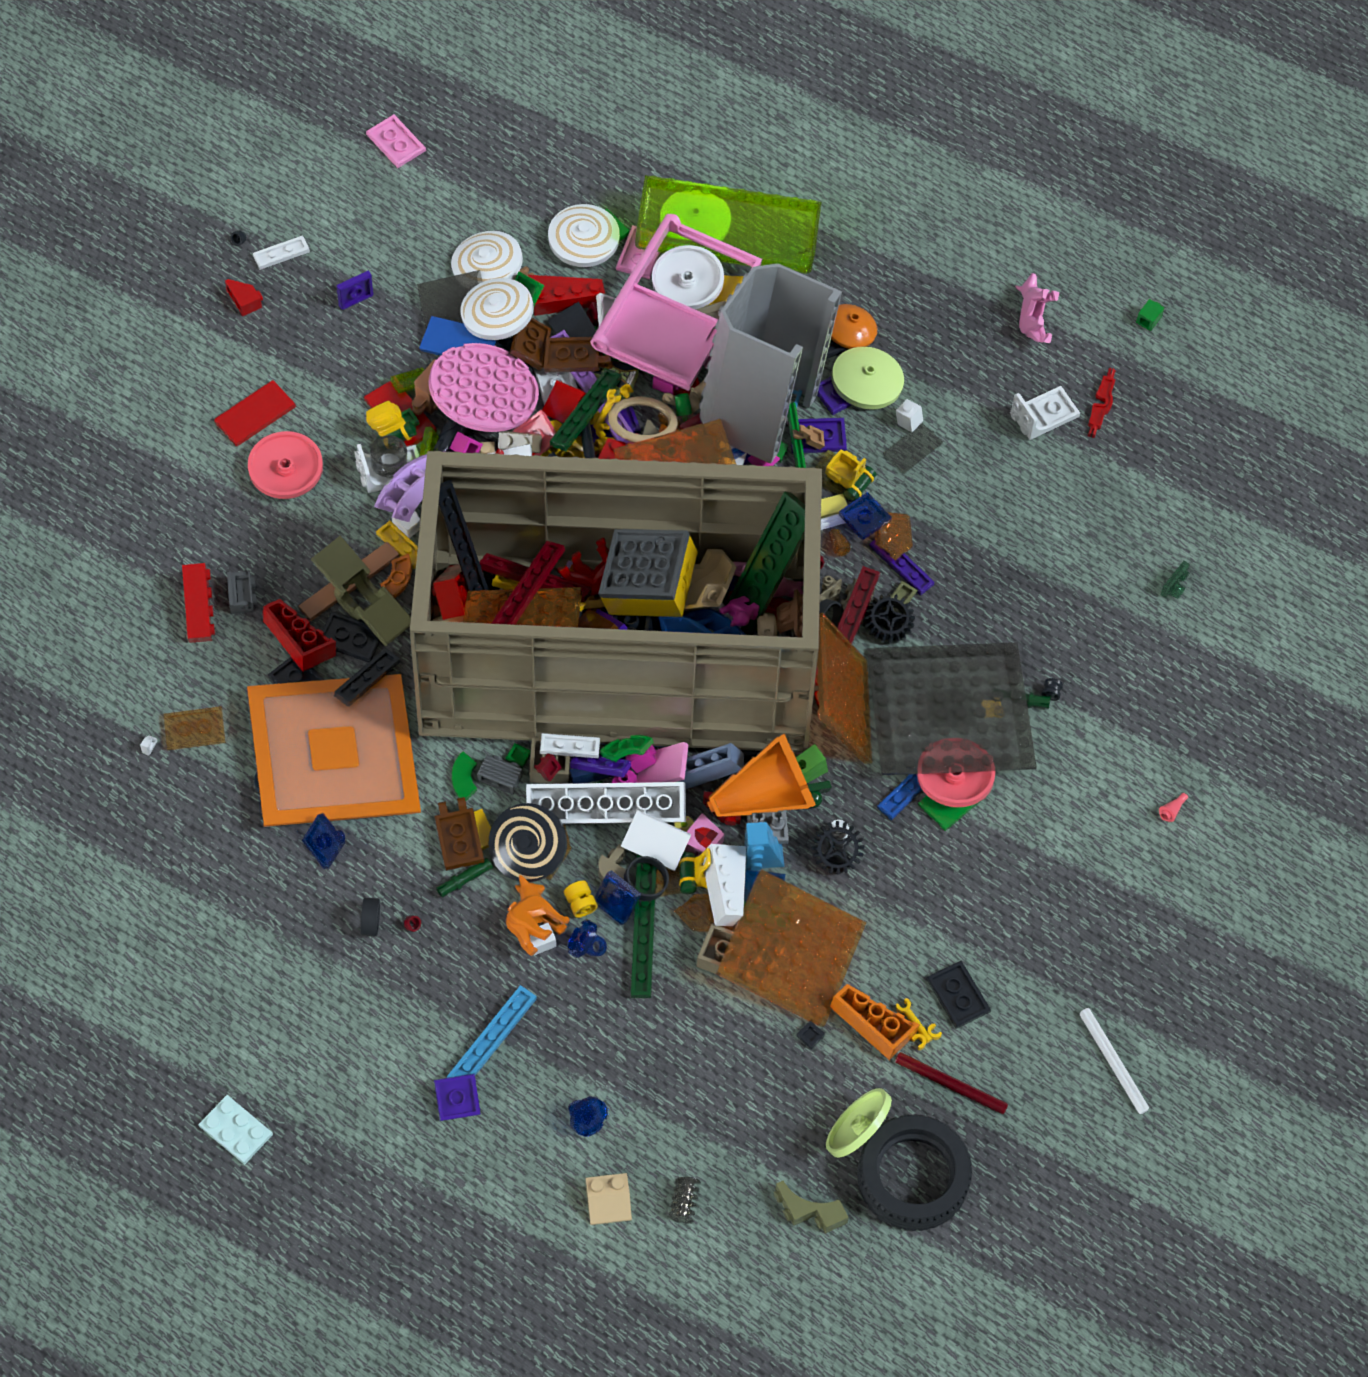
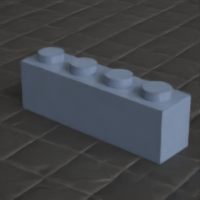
M732 743L688 757L685 779L678 782H684L686 790L736 773L744 766V753Z

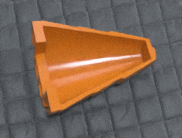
M785 734L776 737L759 754L752 757L736 774L733 773L709 796L710 801L707 802L711 813L715 812L717 817L808 809L816 805Z

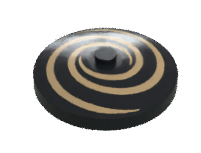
M533 803L517 804L503 811L493 823L488 841L489 852L493 863L505 876L519 881V875H522L528 882H536L549 877L561 865L567 850V835L561 820L548 808Z

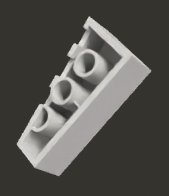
M711 844L708 847L710 848L711 864L704 874L715 926L733 927L743 916L746 846Z

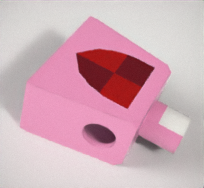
M701 814L687 831V833L691 834V837L684 851L700 856L711 844H722L724 842V833L704 814Z

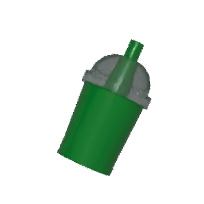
M688 393L674 396L676 417L681 424L694 416Z

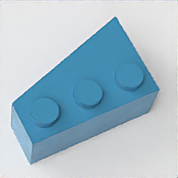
M767 822L747 823L744 846H746V869L759 871L762 868L784 867L782 844H779L778 838L773 836V831Z

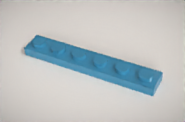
M520 985L448 1074L447 1078L473 1073L476 1076L536 1001L537 996Z

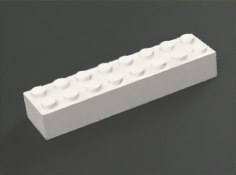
M684 782L526 784L527 803L538 804L548 808L558 816L562 824L631 823L637 810L665 823L686 822Z

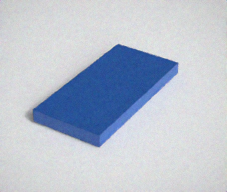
M431 316L419 349L423 352L441 356L443 352L452 347L457 348L469 343L495 346L496 340L476 337L467 330L464 323Z

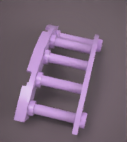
M427 454L401 467L393 475V479L388 485L385 484L374 507L393 512L392 518L410 522L415 509L423 499Z

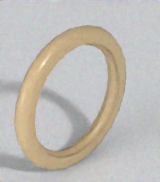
M629 397L628 399L620 400L611 408L608 414V422L618 436L639 444L662 442L672 436L678 425L677 417L668 405L649 397ZM630 406H649L658 409L667 416L668 427L664 431L653 435L635 434L621 427L617 421V416L621 410Z

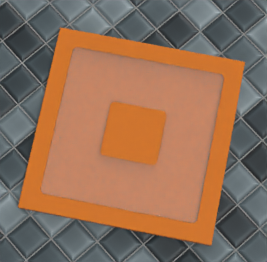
M401 674L385 675L349 707L334 697V692L350 678L247 686L264 827L421 813Z

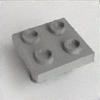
M786 810L747 815V823L767 822L773 831V836L778 838V843L788 844Z

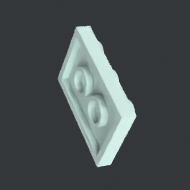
M228 1095L199 1123L201 1129L244 1165L273 1135L268 1128Z

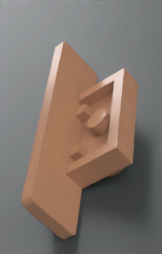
M798 589L794 590V600L784 602L776 607V625L779 633L794 628L796 636L802 638L803 594H800Z

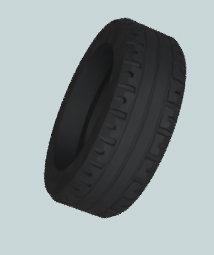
M918 1114L902 1115L899 1118L894 1117L886 1121V1123H882L863 1146L857 1171L859 1190L862 1192L861 1196L874 1215H878L880 1220L887 1224L890 1223L893 1227L898 1229L904 1228L907 1231H916L917 1229L923 1231L929 1230L931 1227L936 1228L949 1221L959 1211L966 1199L972 1179V1162L970 1154L967 1153L968 1149L964 1141L961 1140V1137L950 1126L940 1122L938 1119ZM917 1141L928 1144L938 1150L946 1159L950 1172L949 1183L944 1193L935 1201L925 1204L906 1203L891 1195L885 1189L880 1179V1163L889 1148L900 1142Z

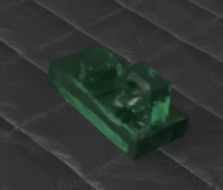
M1183 561L1164 584L1160 595L1165 598L1168 595L1177 599L1181 597L1185 587L1180 584V581L1184 582L1190 574L1188 572L1190 566L1188 562Z

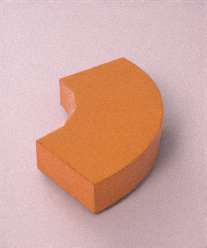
M409 554L392 560L391 574L387 580L380 583L381 587L384 586L394 598L404 591L410 581L412 562Z

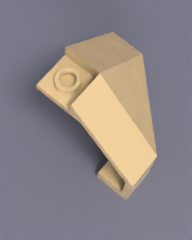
M707 549L701 563L694 565L684 612L720 607L736 570L735 564L722 549Z

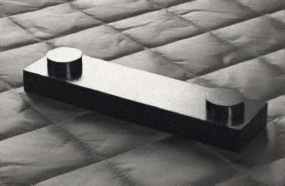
M385 648L334 692V697L349 707L400 663V658Z

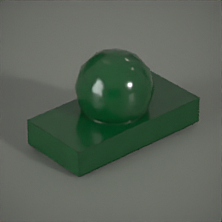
M830 781L808 784L809 791L816 804L809 808H816L821 805V793L830 792L832 788Z

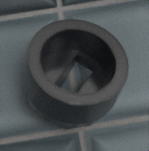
M241 230L233 232L230 236L232 243L236 246L243 244L247 238L246 234Z

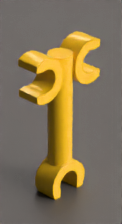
M615 389L608 390L607 402L600 413L597 411L590 420V425H593L599 437L606 436L603 430H609L610 426L603 422L613 404L621 400V396H614L616 393Z
M905 998L904 1003L907 1007L902 1008L897 1003L895 1008L897 1012L905 1014L910 1022L913 1023L914 1021L920 1024L917 1031L919 1034H915L911 1041L921 1040L922 1044L917 1049L922 1050L930 1041L938 1040L942 1033L933 1034L931 1032L936 1027L935 1023L929 1025L926 1030L910 1009L911 1002Z

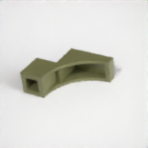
M784 1180L776 1183L774 1196L778 1203L782 1202L785 1208L783 1210L784 1216L787 1221L791 1220L793 1226L816 1216L815 1222L818 1228L823 1229L826 1234L848 1223L849 1217L840 1200L828 1203L810 1202L793 1193Z

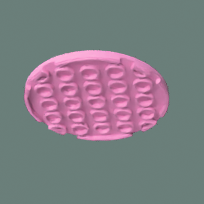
M469 343L446 350L435 360L429 374V390L438 408L458 424L478 431L500 432L520 426L533 414L539 396L537 381L528 370L529 367L519 358L516 359L510 355L508 351L488 344Z

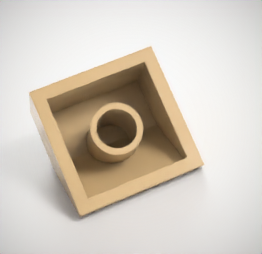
M627 1173L586 1178L590 1225L632 1220Z

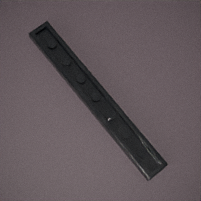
M451 480L440 484L438 505L473 602L490 594L453 483Z

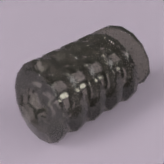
M679 1177L675 1179L676 1186L673 1188V1202H671V1210L669 1211V1216L672 1219L686 1224L694 1223V1219L689 1216L695 1215V1211L690 1208L697 1207V1204L692 1202V1200H698V1196L693 1194V1192L700 1191V1188L695 1186L701 1184L699 1179L694 1177Z

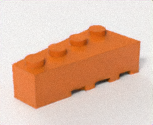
M846 984L834 995L830 1008L888 1060L912 1039L920 1024L914 1021L912 1023L905 1019L904 1015L898 1012L896 1014L887 1009V1006L881 1002L877 1003L871 1000L870 996L849 984Z

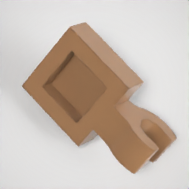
M799 425V431L793 430L794 438L806 439V444L819 450L825 446L824 431L811 425L807 427Z

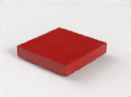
M556 380L542 411L548 417L564 423L586 393Z

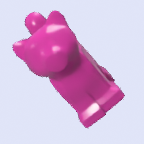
M741 596L740 598L730 600L728 604L720 608L719 612L721 614L728 613L733 617L732 627L746 626L750 619L756 620L759 606L755 603L746 605L745 602H749V599Z

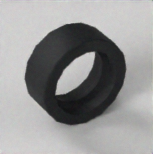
M364 897L361 911V935L377 936L380 920V899Z

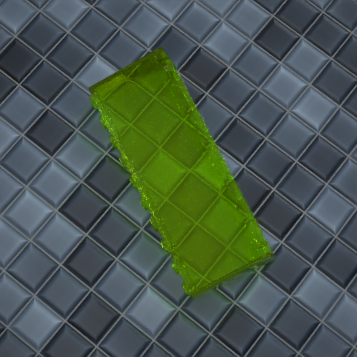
M645 175L635 246L645 250L665 215L675 214L679 217L681 224L761 258V266L780 264L796 272L807 274L811 272L822 202ZM671 231L667 233L657 252L665 253L675 247L692 245L707 249L719 261L747 265Z

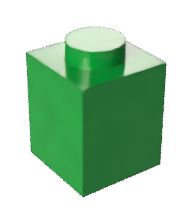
M1149 299L1138 313L1136 323L1152 331L1162 318L1165 307Z

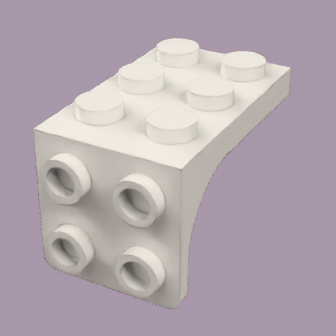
M1062 386L1027 402L1017 393L1014 395L1010 412L1012 419L1017 421L1022 433L1027 435L1029 440L1080 416L1079 410Z
M357 444V451H354L356 467L361 474V483L363 487L367 488L368 493L382 490L385 484L388 485L393 479V475L401 467L419 457L416 445L371 455L364 453L361 444Z

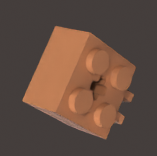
M435 359L414 381L416 397L412 401V411L418 416L424 411L432 414L435 410H439L429 390V374Z

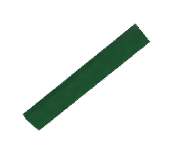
M606 368L552 437L550 446L566 452L605 402L608 390L615 389L621 381L622 374Z

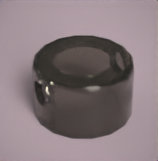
M381 436L371 445L370 463L372 469L382 477H393L408 462L406 444L396 436ZM390 453L396 455L400 461L394 464H383L378 460L382 455Z

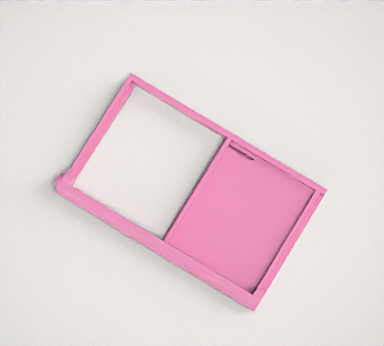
M666 214L590 343L594 349L689 391L714 346L712 340L717 330L713 328H715L718 319L638 285L639 280L669 231L747 264L752 268L761 266L762 259L681 224L679 217L675 214Z

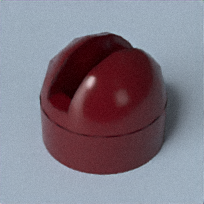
M409 915L404 919L403 925L407 930L415 932L421 927V920L418 916Z

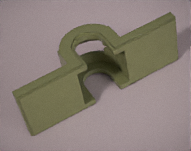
M341 535L311 558V561L335 587L334 595L340 606L352 618L356 620L362 619L385 647L410 627L411 617L384 586L378 590L368 578L371 572L370 569ZM355 584L363 597L371 603L368 608L366 607L363 610L353 601L346 590L349 588V585Z

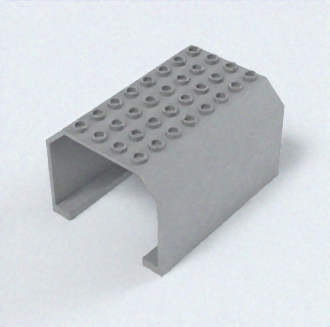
M780 264L755 266L749 273H745L742 283L737 284L734 294L728 296L725 306L722 305L718 311L720 318L715 326L717 332L712 340L714 346L710 351L711 360L707 366L709 372L704 380L706 383L702 391V396L704 397L699 405V409H701L699 417L708 436L770 464L779 453L793 390H802V394L805 395L803 406L810 408L817 397L842 291Z

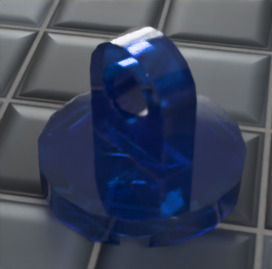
M588 919L582 921V926L575 928L568 942L570 950L568 953L576 958L582 957L585 953L593 957L602 956L606 952L607 943L602 937L597 935L596 923ZM595 941H597L600 945V948L597 952H595L593 949V944Z
M589 1096L582 1100H575L568 1106L570 1126L574 1132L584 1137L592 1136L601 1130L604 1125L602 1123L608 1116L606 1104L597 1097Z

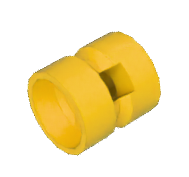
M586 881L572 883L564 890V895L567 902L571 903L570 908L576 918L589 915L598 908L594 896L590 895L591 890Z

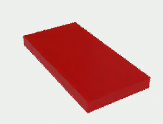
M395 379L390 380L364 396V400L371 409L386 401L398 405L401 412L409 408L412 410L413 400ZM423 412L419 416L415 415L420 424L416 426L417 435L413 436L411 440L402 442L403 447L416 445L437 432V428Z
M272 380L215 418L214 422L238 447L294 409L296 404Z

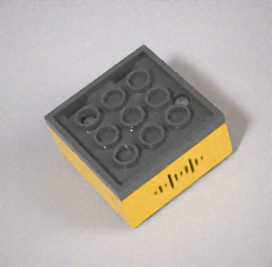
M614 530L598 593L609 615L683 616L698 553L688 531Z

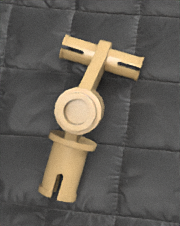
M704 381L695 388H691L689 398L693 413L699 409L702 391L706 386ZM670 393L663 394L662 401L675 406L674 395Z

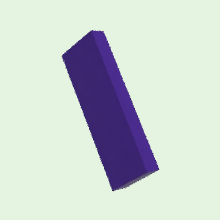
M599 755V758L574 756L570 762V768L623 778L631 768V761L619 759L617 762H614Z

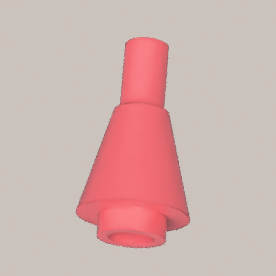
M1182 793L1177 799L1159 808L1160 817L1164 821L1173 822L1182 804L1188 799L1187 794Z

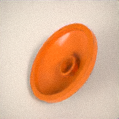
M839 305L831 339L838 345L849 349L867 347L872 344L877 335V325L873 317L866 310L856 305Z

